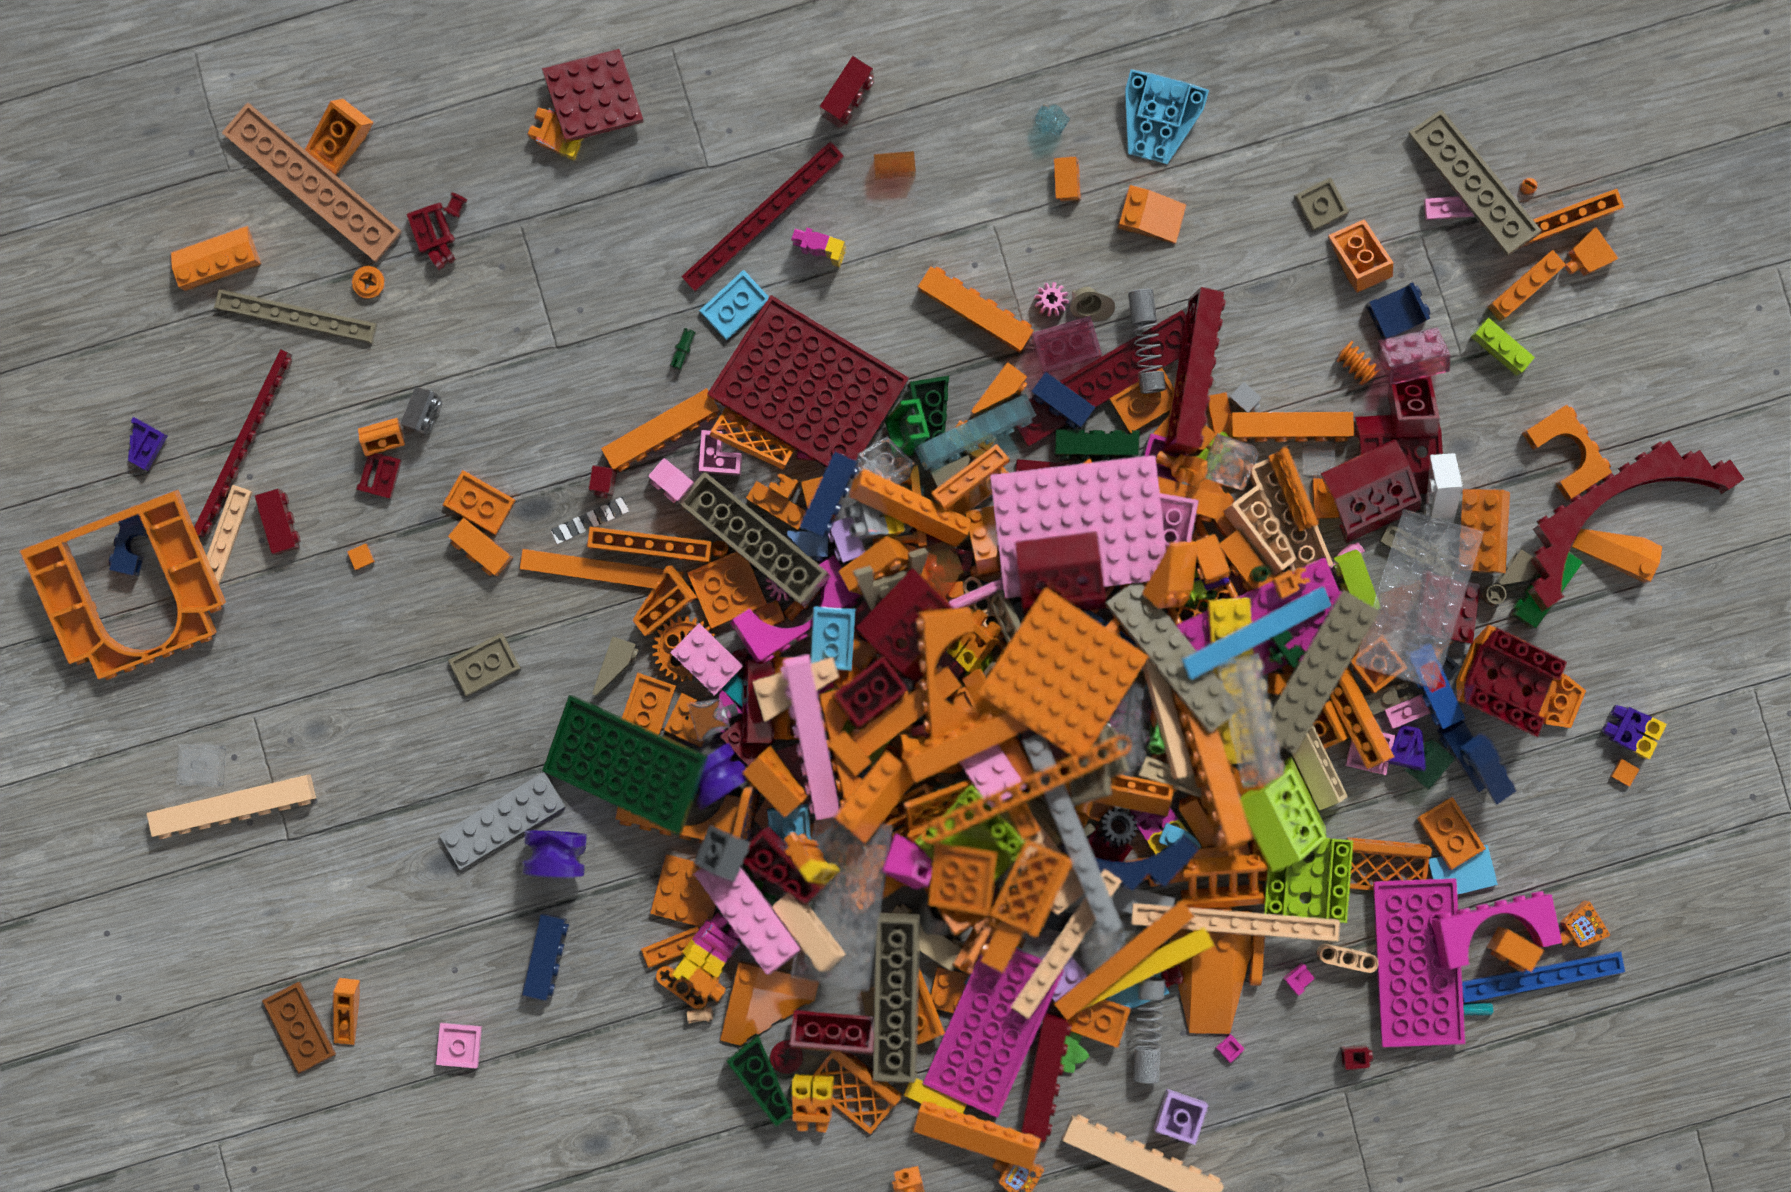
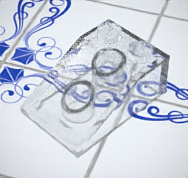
M1131 919L1120 921L1122 928L1106 935H1102L1099 926L1091 927L1078 945L1085 973L1093 972L1138 935L1137 925L1131 924Z

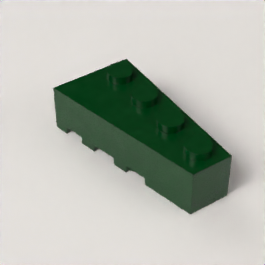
M949 375L911 381L907 384L909 400H920L930 436L918 446L921 465L941 462L944 459ZM914 425L915 434H920L918 425Z
M1056 430L1054 456H1059V460H1071V457H1079L1081 461L1091 460V457L1099 458V461H1112V458H1120V460L1137 458L1139 455L1140 430H1132V434H1126L1123 430L1109 431V433H1105L1102 430H1090L1089 433H1085V430Z
M757 1035L728 1057L726 1062L777 1127L789 1118L792 1112L759 1035Z

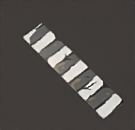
M623 497L559 525L551 529L556 543L559 544L589 530L590 527H596L627 513L629 510Z

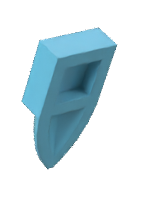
M1165 823L1158 841L1171 846L1184 834L1199 848L1201 847L1196 838L1189 832Z

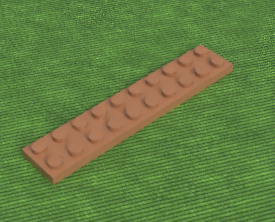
M248 102L222 131V134L375 262L382 257L402 233L399 228Z

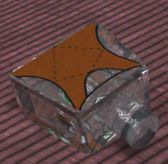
M722 699L688 704L699 741H703L730 727L728 718L739 715L736 703L724 706Z

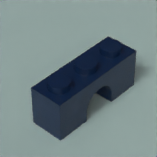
M136 514L119 521L120 530L114 538L115 549L109 558V570L133 576H139L144 557L135 555L130 545L131 541L137 536H149L140 515Z

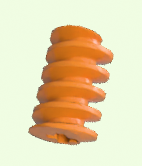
M1351 341L1338 354L1337 362L1339 363L1344 360L1342 367L1350 366L1348 373L1356 372L1354 379L1362 378L1360 385H1363L1379 370L1374 371L1375 363L1368 365L1371 360L1369 357L1363 360L1364 352L1357 354L1358 346L1351 348L1353 341Z

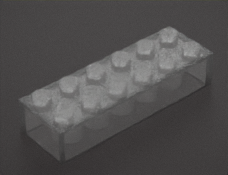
M1259 654L1238 656L1218 664L1243 787L1265 785L1284 775V764L1280 758V745L1276 739V727L1271 716V703L1267 697V683L1263 678V665L1259 659Z

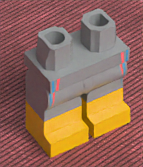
M859 501L844 509L846 517L854 518L856 523L852 524L849 528L851 536L859 537L860 540L885 538L886 536L896 537L905 531L903 522Z

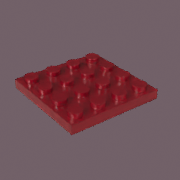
M620 49L542 68L565 143L643 123V116Z

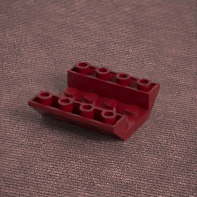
M1392 415L1354 417L1355 436L1359 437L1360 455L1395 439L1410 464L1419 493L1427 494L1430 455L1443 454L1440 424L1437 436L1396 437ZM1419 446L1427 450V455L1423 458L1419 457L1416 453ZM1400 485L1394 486L1391 490V493H1397L1400 489Z
M1395 439L1321 473L1326 490L1333 497L1342 524L1339 526L1346 543L1420 510L1422 499L1410 464ZM1396 485H1400L1399 491L1395 494H1392V488ZM1359 502H1363L1362 508L1358 511H1354L1355 505Z
M1097 531L1015 542L1024 618L1043 591V589H1038L1035 586L1039 581L1046 582L1047 586L1045 588L1080 611L1106 608ZM1080 576H1086L1088 581L1080 584L1077 582V579Z
M912 567L856 628L873 647L903 674L918 682L923 677V672L920 671L919 661L922 660V652H919L918 640L921 639V635L917 630L916 624L917 619H919V613H922L929 607L935 611L956 608L931 587L928 581ZM960 636L953 639L945 646V648L941 651L937 661L955 643V641ZM898 638L906 639L907 645L904 648L896 647L895 641Z
M1496 628L1479 647L1464 684L1466 704L1534 737H1538L1545 720L1544 717L1539 716V712L1551 682L1560 681L1567 661ZM1489 669H1492L1495 674L1492 680L1487 676ZM1525 685L1529 689V694L1526 697L1522 694V688Z

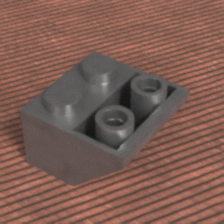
M415 386L400 424L427 435V432H430L434 426L435 421L433 418L435 413H438L441 409V397L432 391Z

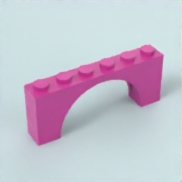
M833 555L819 564L831 576L821 588L819 607H846L850 609L858 603L856 600L861 595L849 591L839 573L842 567ZM748 609L734 618L730 624L755 662L763 661V663H766L774 658L773 653L779 650L782 653L791 647L790 642L796 639L799 642L808 636L806 632L813 628V618L799 627L777 628L761 621L751 609Z
M1543 891L1532 892L1531 897L1525 898V895L1512 897L1513 901L1509 902L1506 899L1494 901L1492 906L1480 904L1476 905L1474 910L1463 908L1458 909L1457 914L1451 915V912L1438 914L1439 918L1431 920L1441 968L1453 969L1469 965L1468 949L1474 931L1485 919L1499 913L1508 914L1519 920L1528 930L1533 944L1537 947L1562 943L1552 894H1544Z

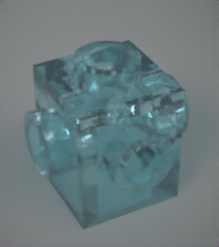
M1043 103L1033 119L1039 125L1038 129L1045 134L1052 133L1058 136L1061 135L1070 120L1061 107L1056 104L1051 106Z

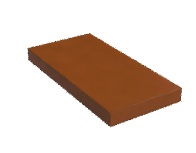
M300 981L262 1000L298 1074L336 1055Z

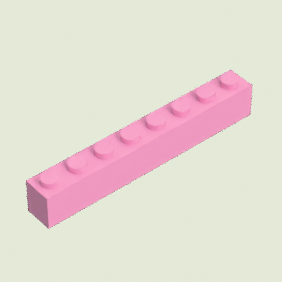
M809 655L784 660L785 667L781 668L784 680L788 679L789 686L785 688L787 698H792L793 706H789L791 718H796L797 725H793L795 738L800 737L801 744H798L797 748L799 757H804L805 763L801 764L803 776L807 775L808 782L805 783L807 795L811 794L812 801L809 802L811 814L815 813L816 820L833 817L839 810V804Z

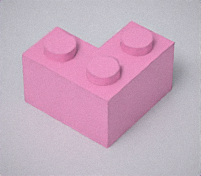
M702 430L699 472L703 473L705 471L707 474L741 476L742 454L722 452L723 442L709 436L711 431Z
M665 458L649 474V477L652 479L650 484L657 490L664 489V495L673 503L679 502L694 484L692 480Z

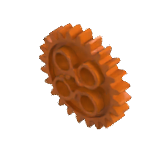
M678 616L676 623L673 619H670V626L664 623L663 627L665 630H657L661 636L660 638L654 637L658 645H652V647L657 649L658 652L652 655L659 657L655 664L662 663L659 670L667 669V677L673 673V680L681 676V681L684 682L686 676H688L689 680L693 681V674L683 664L678 667L672 664L674 656L671 654V651L676 646H670L668 639L670 636L676 635L679 639V644L682 641L680 632L684 631L686 637L698 625L697 618L695 617L690 622L689 616H686L685 621H682V618ZM709 626L705 629L709 632L711 627Z

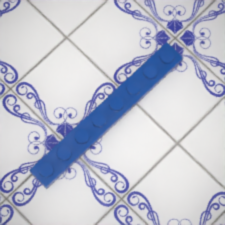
M1617 951L1534 967L1532 972L1525 970L1523 973L1519 970L1462 981L1463 1002L1467 1003L1624 973L1622 953Z

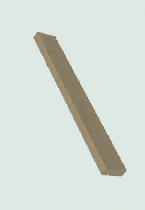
M218 289L214 309L370 344H373L377 327L376 323Z

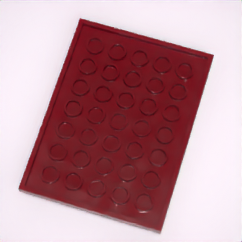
M770 295L710 388L707 396L827 468L835 451L858 462L905 387L909 377Z

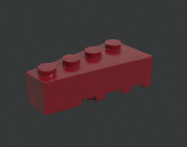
M770 827L763 829L750 842L743 863L807 904L826 885L808 882L791 856L786 854L785 850L789 847Z

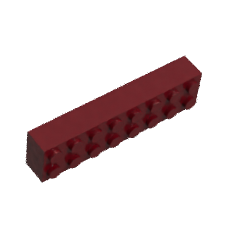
M1200 287L1188 299L1164 452L1189 456L1203 445L1204 436L1202 435V430L1207 422L1205 411L1210 403L1208 392L1213 384L1211 373L1216 365L1214 354L1219 346L1220 340L1217 336L1223 322L1220 317L1221 311L1224 310L1226 300L1223 299L1224 292Z

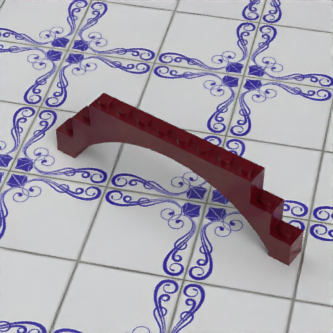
M1670 440L1664 444L1660 441L1651 447L1652 452L1649 454L1643 452L1635 457L1636 462L1632 465L1627 462L1618 468L1620 472L1615 476L1613 473H1610L1602 479L1604 483L1597 486L1595 483L1587 488V494L1581 497L1578 494L1570 499L1571 504L1567 507L1561 505L1553 510L1554 515L1550 518L1545 515L1536 521L1538 526L1533 531L1544 546L1534 552L1536 556L1530 561L1541 575V578L1532 583L1533 588L1528 592L1540 610L1544 611L1564 598L1561 593L1562 577L1571 545L1587 519L1603 503L1629 489L1658 482L1699 484L1716 489L1723 494L1744 480V477L1731 459L1725 463L1721 460L1711 466L1701 450L1694 454L1690 451L1681 457Z

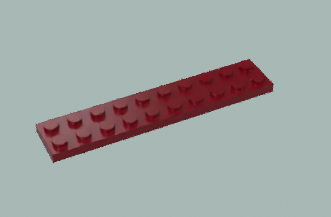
M1183 310L1141 333L1159 334V336L1140 340L1136 344H1160V346L1140 351L1137 354L1162 356L1140 362L1139 365H1163V367L1143 373L1158 371L1179 359L1186 318ZM1146 336L1132 338L1062 379L1060 382L1096 408L1111 397L1139 382L1138 373L1148 368L1139 367L1136 364L1148 357H1140L1135 354L1138 350L1145 347L1136 346L1134 342ZM1032 398L1008 411L1009 416L1028 447L1067 425L1065 418L1060 415L1059 417L1054 416L1048 411V406L1044 403L1039 405Z

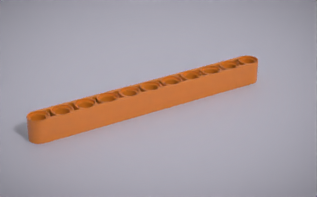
M1125 735L1116 736L926 824L921 830V836L928 844H936L1128 755L1131 751V741ZM1119 741H1124L1128 747L1126 750L1120 751L1116 748V744ZM1100 750H1106L1109 756L1101 760L1097 757V753ZM1083 758L1090 762L1089 766L1084 769L1078 766V761ZM1067 767L1071 772L1068 777H1061L1059 770ZM1043 776H1048L1051 778V783L1048 786H1042L1040 779ZM1030 785L1032 792L1029 795L1022 794V786ZM1004 794H1011L1013 801L1009 804L1003 803L1002 797ZM990 802L994 805V809L992 812L986 813L983 811V805ZM967 811L975 813V818L972 821L964 820V814ZM948 820L956 822L953 830L945 829V823ZM935 829L937 831L936 837L933 839L926 838L927 830Z

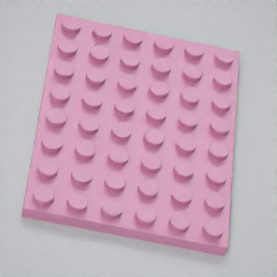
M1155 455L990 475L1005 598L1021 596L1015 548L1016 541L1097 531L1104 586L1149 581L1166 551ZM1080 576L1077 579V582L1080 584L1088 581L1086 576ZM1039 581L1035 586L1038 589H1043L1047 586V583Z

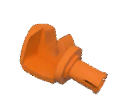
M1160 451L1156 458L1157 464L1159 463L1172 469V476L1179 483L1186 482L1190 486H1199L1207 476L1208 462L1202 458L1186 456L1184 454H1180L1179 457L1175 458L1163 451Z

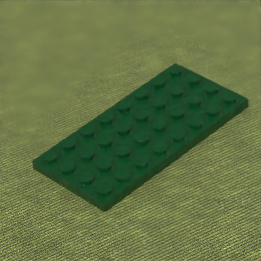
M569 695L542 771L675 834H681L708 756L574 695Z

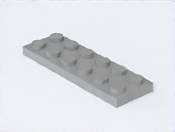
M543 772L441 833L439 836L459 870L563 809L566 805L547 773Z

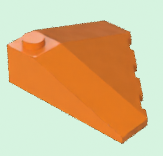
M740 961L720 1041L742 1045L747 1042V1038L756 1033H762L772 1027L771 1024L781 1018L785 1019L792 1015L794 1010L804 1004L812 1003L815 1001L820 980L781 970H775L771 974H766L761 965Z

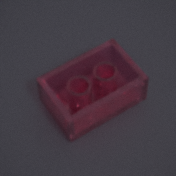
M1091 316L1037 331L1031 335L1042 375L1045 372H1055L1098 359L1102 356Z
M1438 327L1378 340V358L1390 385L1450 372V352Z

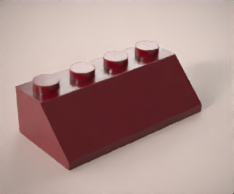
M794 1010L790 1048L873 1054L875 1017Z

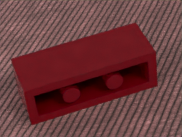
M277 488L255 495L271 553L279 555L300 548L299 542H301L298 531H295L293 527L295 519L293 513L288 510L287 504H289V499L286 492Z

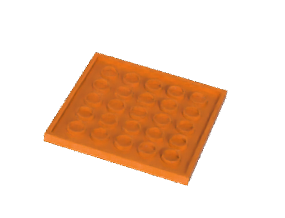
M1044 588L977 693L1070 755L1075 756L1091 748L1148 656L1047 588Z

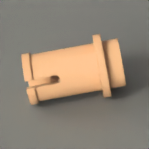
M705 1006L703 1009L687 1010L688 1023L710 1022V1020H713L712 1007L708 1008V1006Z

